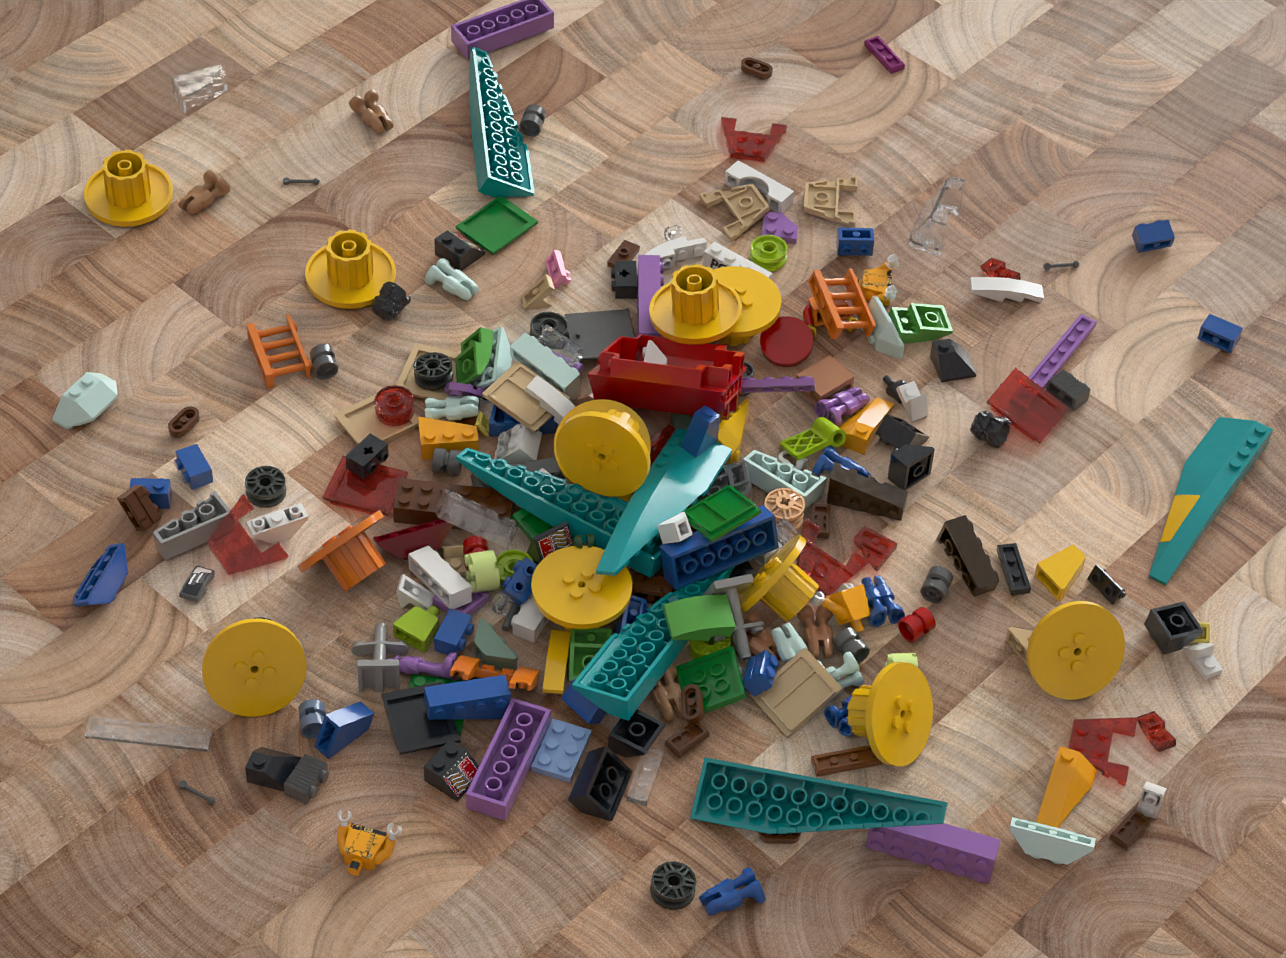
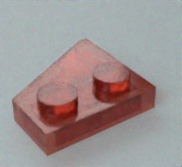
M863 526L853 542L875 571L882 567L897 548L896 542L866 526Z

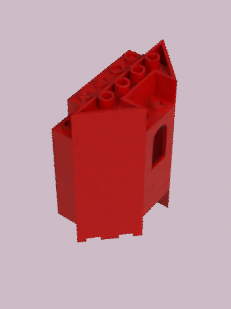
M639 334L636 338L620 336L599 353V365L588 373V378L594 400H612L628 407L691 416L706 405L720 415V420L728 421V412H736L738 395H740L743 385V373H746L747 369L744 366L745 352L726 350V345L711 343L683 344L665 337ZM648 340H652L664 354L668 365L644 362L642 353L643 348L647 347Z

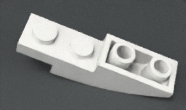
M686 236L660 244L645 255H660V263H663V269L675 267V261L703 256L707 242L705 237L687 241Z

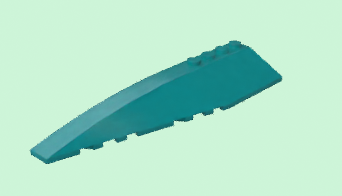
M472 46L470 51L469 101L478 192L491 197H498L500 195L503 197L533 196L534 186L527 144L523 143L524 137L522 133L518 132L517 128L519 125L512 118L514 115L506 95L502 94L503 88L497 82L498 76L492 70L493 64L487 51Z
M684 428L676 429L650 467L646 480L634 492L622 513L596 569V574L616 576L630 563V558L637 557L641 553L640 549L643 546H649L654 536H660L657 525L684 512L689 505H694L698 501L697 498L699 496H704L732 454V449L716 442L699 456L694 457L681 448L687 430Z
M470 448L464 449L456 456V460L523 509L553 527L567 521L571 536L574 538L576 535H581L583 543H586V534H593L597 548L603 550L606 549L613 531L628 502L619 497L610 496L609 498L585 490L577 483L567 484L564 479L537 470L533 473L527 471L525 466L518 465V467L507 464V460L501 458L494 460L491 459V455ZM654 536L652 543L649 546H643L640 549L641 553L637 557L630 558V563L627 566L651 578L662 567L659 546L664 544L661 537Z
M704 757L690 819L765 834L944 824L948 802Z

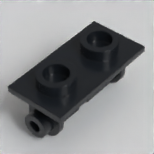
M1096 564L1087 579L1113 605L1117 598L1122 599L1126 596L1125 589L1114 582L1104 568L1101 569Z

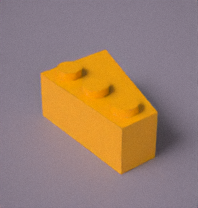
M418 416L422 460L433 459L435 448H444L447 452L451 450L463 451L466 448L479 451L477 426Z

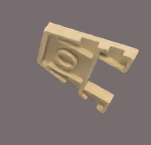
M851 176V179L845 180L843 177L837 178V181L831 182L821 180L805 183L803 212L855 228L856 212L838 210L839 190L857 191L858 176Z
M754 184L732 187L731 190L723 192L720 189L715 190L712 194H706V192L699 194L700 200L706 208L724 202L736 218V222L723 227V232L730 242L734 241L770 211L768 203Z

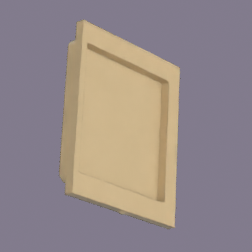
M415 343L394 390L397 393L422 399L435 398L437 400H445L449 396L448 393H444V388L427 390L415 383L413 364L423 354L432 352L443 353L452 360V382L457 383L455 358L461 353Z
M519 361L515 362L482 393L483 397L534 433L553 417L551 413L539 406V400L525 391L526 386L538 374ZM553 386V387H554L555 389H557L562 395H564L568 400H570L571 397H569L568 395H566L565 393H563L561 390H559L558 388H556L555 386Z
M392 387L334 414L335 419L357 445L370 433L389 443L414 431L418 426V417Z
M803 648L775 673L776 676L774 677L772 688L763 691L757 696H752V694L750 696L767 714L768 718L789 738L837 696L843 688L827 672L825 667L806 648Z

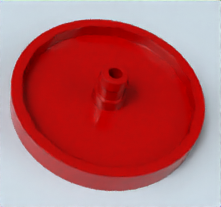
M790 316L778 317L771 327L761 332L760 348L764 357L772 364L780 367H793L804 362L811 354L813 335L809 326L802 320Z

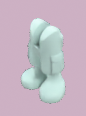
M445 258L438 260L436 266H431L424 280L428 285H433L437 281L442 282L444 290L465 301L471 299L472 295L479 291L478 286L473 280L460 270H454Z
M470 395L462 397L451 396L445 398V400L426 398L425 417L437 420L446 417L449 422L478 415L479 399Z
M790 622L782 625V629L777 627L771 631L782 662H789L803 648L808 650L803 639L797 634Z
M851 652L844 653V664L836 669L831 666L826 669L843 690L847 686H861L864 684L863 676L859 672V665ZM848 675L847 677L840 680V677Z

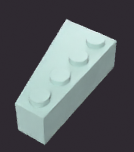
M525 332L510 345L511 357L516 362H521L571 397L570 402L576 400L581 395L579 371L566 364L563 358L553 354L550 348L541 345L534 336H530Z

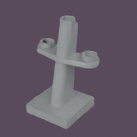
M752 574L714 581L704 593V595H727L736 626L732 637L737 658L739 657L740 661L751 658L746 631H752V634L764 631L763 627L765 626L764 621L744 624L738 594L744 593L754 582ZM711 636L715 642L726 639L723 636Z
M385 623L375 624L374 641H358L352 646V653L356 656L373 653V660L357 661L359 692H363V688L375 687V692H384V687H396V691L400 690L399 659H386V653L405 655L408 653L409 647L404 641H387V625Z

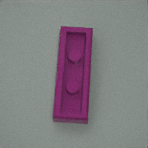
M879 36L864 40V46L890 74L905 69V64Z

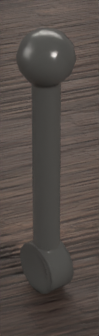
M318 178L313 180L283 179V184L285 185L290 183H313L318 185L320 182Z
M1078 261L1062 264L1045 263L1043 268L1045 270L1069 266L1077 268L1080 263Z
M186 781L179 782L181 790L187 789L205 799L209 805L215 803L214 797H208L188 786Z

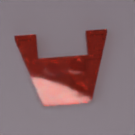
M721 117V126H723V133L727 140L730 158L765 162L774 150V146L780 142L782 135L787 132V125L772 123L770 135L735 131L737 119Z
M245 494L239 498L234 507H232L224 520L206 541V545L228 575L281 561L289 557L279 542L261 553L238 520L254 510Z
M806 519L803 522L801 536L806 540V544L797 557L796 565L818 584L819 587L816 591L822 592L826 597L835 592L843 583L847 582L865 567L869 560L855 551L846 566L813 544L821 528L809 519Z
M1138 718L1074 719L1068 748L1081 752L1095 769L1102 772L1103 776L1107 778L1112 777L1118 780L1119 784L1125 786L1129 766L1108 762L1113 733L1134 737Z

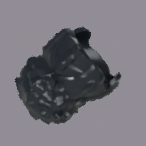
M390 281L385 282L379 291L380 295L375 296L372 311L383 320L390 321L395 319L399 311L403 310L410 303L411 295L406 297V291L402 287Z
M985 410L975 415L970 432L979 440L987 441L991 446L998 448L1007 440L1012 423L1006 417L993 416L992 413Z

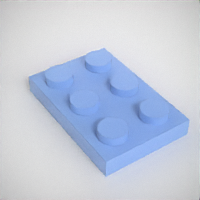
M552 719L532 763L531 771L571 783L591 737L592 730Z

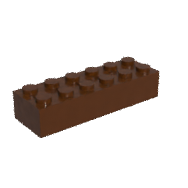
M400 478L393 505V518L395 523L420 525L448 517L453 521L451 529L509 535L515 503L492 488Z

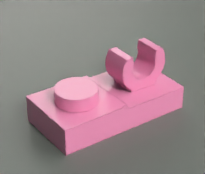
M554 250L545 263L554 287L558 288L561 283L568 285L572 279L567 277L570 272L564 268L561 252Z

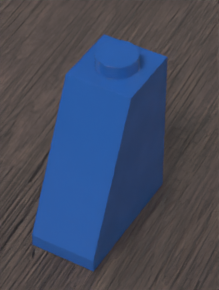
M706 405L696 411L681 448L697 457L714 445L718 440L720 415Z
M360 701L325 714L314 747L328 759L369 729L374 713Z

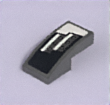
M196 565L185 581L179 597L198 602L206 593V586L214 578L215 570Z

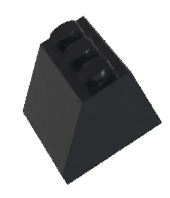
M607 746L591 750L586 756L568 801L581 813L612 821L633 771Z

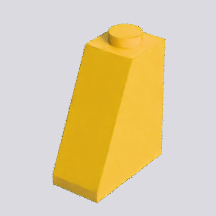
M1073 544L1037 563L1034 576L1058 601H1061L1083 570L1086 556Z

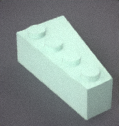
M753 450L743 459V462L745 461L748 467L751 483L767 493L780 488L792 489L798 492L805 501L804 511L824 493L827 480L824 476L818 478L811 475V471L805 469L800 471L793 468V464L777 462V458Z

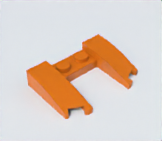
M464 655L458 657L450 670V676L457 675L464 680H470L473 677L487 678L505 675L507 683H509L508 688L515 689L518 685V688L522 689L527 687V691H531L538 686L540 675L539 669L520 666L515 673L513 669L502 668V671L495 670V666L483 664L480 667V658Z

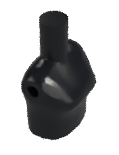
M888 375L884 376L883 381L888 385L886 388L887 395L894 398L899 404H902L896 388L906 384L904 380L894 382Z

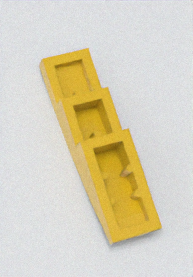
M551 630L543 693L563 694L571 641V632Z

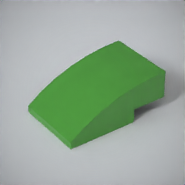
M911 303L909 308L892 307L888 314L903 343L925 342L953 333L943 305Z
M480 327L460 343L461 354L455 358L457 383L470 384L485 370L492 352L493 330Z
M727 595L695 596L673 601L663 606L671 640L709 641L711 636L730 637L736 627Z
M571 628L569 682L577 679L610 638L612 629Z

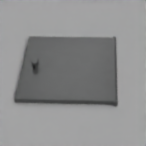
M628 308L565 314V319L568 321V335L574 361L598 359L599 353L620 336L635 338Z

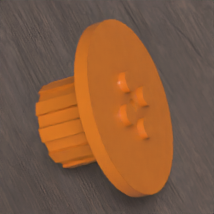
M379 510L356 526H348L338 534V538L333 536L322 544V549L297 567L302 573L323 559L342 589L347 591L386 564L365 533V530L381 520L384 515Z

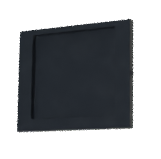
M442 682L381 694L386 716L400 755L441 747L449 739L456 743L461 742L454 719H428L423 701L424 687L442 685Z

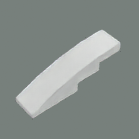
M970 277L969 279L971 293L999 302H1003L1005 298L1022 302L1024 298L1041 303L1044 299L1042 285L998 277Z
M538 375L526 386L525 391L539 400V406L555 416L554 421L560 424L569 411L576 407L557 389Z

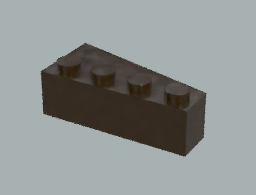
M835 462L829 480L827 503L901 521L907 502L908 491L886 482L881 484L872 476L864 477L857 474V470L852 468L847 470L842 468L840 463Z
M966 515L945 521L936 539L939 544L943 543L945 545L944 552L946 555L953 557V565L956 570L962 571V579L972 595L975 597L995 590L999 583L998 573L993 570L988 554H985L982 542L974 532L972 522L968 520Z

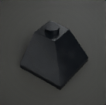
M950 338L932 341L930 358L941 383L976 377L977 374L964 347Z
M260 747L252 752L245 767L247 782L284 792V782L293 772L301 757Z

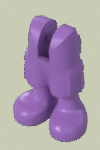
M853 387L848 389V391L835 394L833 399L817 401L814 405V410L818 417L826 416L829 421L839 427L842 415L850 416L869 403L870 397L862 393L859 387Z

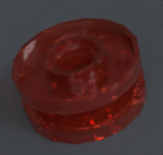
M398 385L382 388L375 396L376 417L383 424L400 426L413 418L415 412L414 398L409 389Z

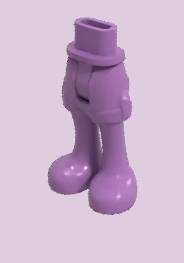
M455 652L449 653L443 663L429 662L418 656L400 657V655H397L395 658H388L399 659V672L420 674L423 672L445 679H453L455 677L450 676V670L457 660V653Z

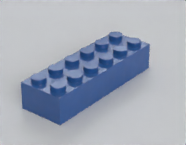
M762 505L757 507L761 510V514L713 542H710L697 531L680 542L659 546L664 579L677 590L778 549L775 515Z

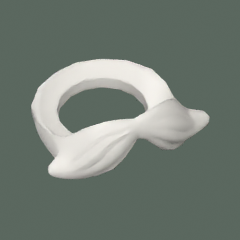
M782 451L779 454L778 460L780 463H790L787 459L783 458L785 454H788L786 451ZM808 459L797 460V465L793 466V468L801 470Z

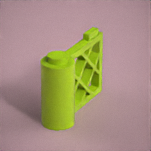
M819 417L813 422L811 428L782 440L780 447L799 461L829 445L833 447L842 446L846 441V433L827 418Z

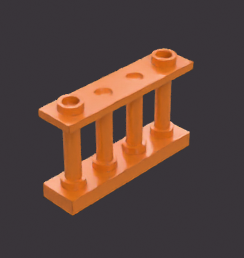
M849 269L844 278L825 279L820 270H814L807 282L830 338L838 339L843 329L863 328L866 337H870L876 327V322L872 317L853 269ZM845 285L847 292L830 293L827 286ZM851 299L854 307H836L833 300ZM857 314L859 321L842 322L839 315Z
M286 315L287 325L266 330H256L254 323L246 324L248 339L267 388L274 387L276 376L304 370L306 378L309 379L310 370H313L311 360H307L297 335L296 322L291 320L290 315ZM285 332L290 334V338L269 343L260 341L262 338ZM289 345H294L295 347L294 351L273 356L265 354L268 350ZM297 357L300 360L299 364L278 369L270 367L272 363Z

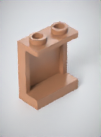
M830 355L796 375V379H799L801 376H810L815 379V391H800L813 404L819 400L826 399L844 387L848 389L853 388L854 383L853 374Z

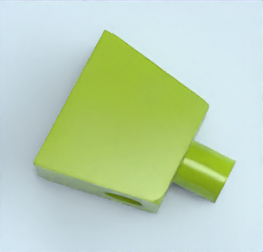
M418 606L413 607L393 623V636L425 654L439 630V619L437 617L440 614L439 610L435 606H430L426 611Z

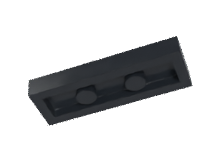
M1017 544L997 545L998 557L1010 594L1030 593L1031 586Z

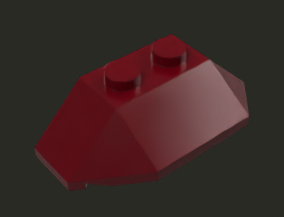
M448 517L373 537V541L379 547L398 558L409 560V553L428 545L433 550L439 549L452 528L453 521Z

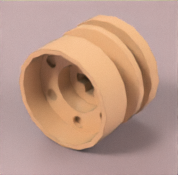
M780 488L771 491L765 498L764 506L775 515L778 540L792 539L802 531L805 501L798 492L792 489Z

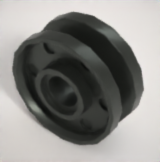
M550 311L539 313L532 318L529 335L534 336L541 345L547 346L551 350H556L566 344L568 339V321L564 316Z
M432 352L423 354L413 364L415 383L423 389L439 390L453 380L452 360L443 353Z
M260 466L251 470L245 478L248 501L260 508H270L281 503L286 496V478L283 472L272 466Z
M676 861L665 862L659 865L653 871L651 878V897L656 904L669 910H678L688 906L695 895L697 883L695 873L684 863Z

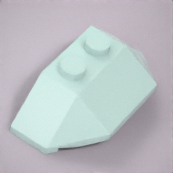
M873 296L868 303V307L873 319H875L876 327L871 336L867 337L868 342L872 344L875 351L902 359L904 344L899 338V334L880 299L877 296Z
M502 326L493 330V346L489 362L482 374L470 383L475 387H489L511 367L510 344Z
M86 372L61 396L52 422L68 430L72 426H80L94 421L118 398L116 381L101 373Z
M1012 817L1009 828L1025 854H1029L1036 859H1048L1055 864L1068 865L1093 852L1096 840L1095 838L1086 837L1075 832Z

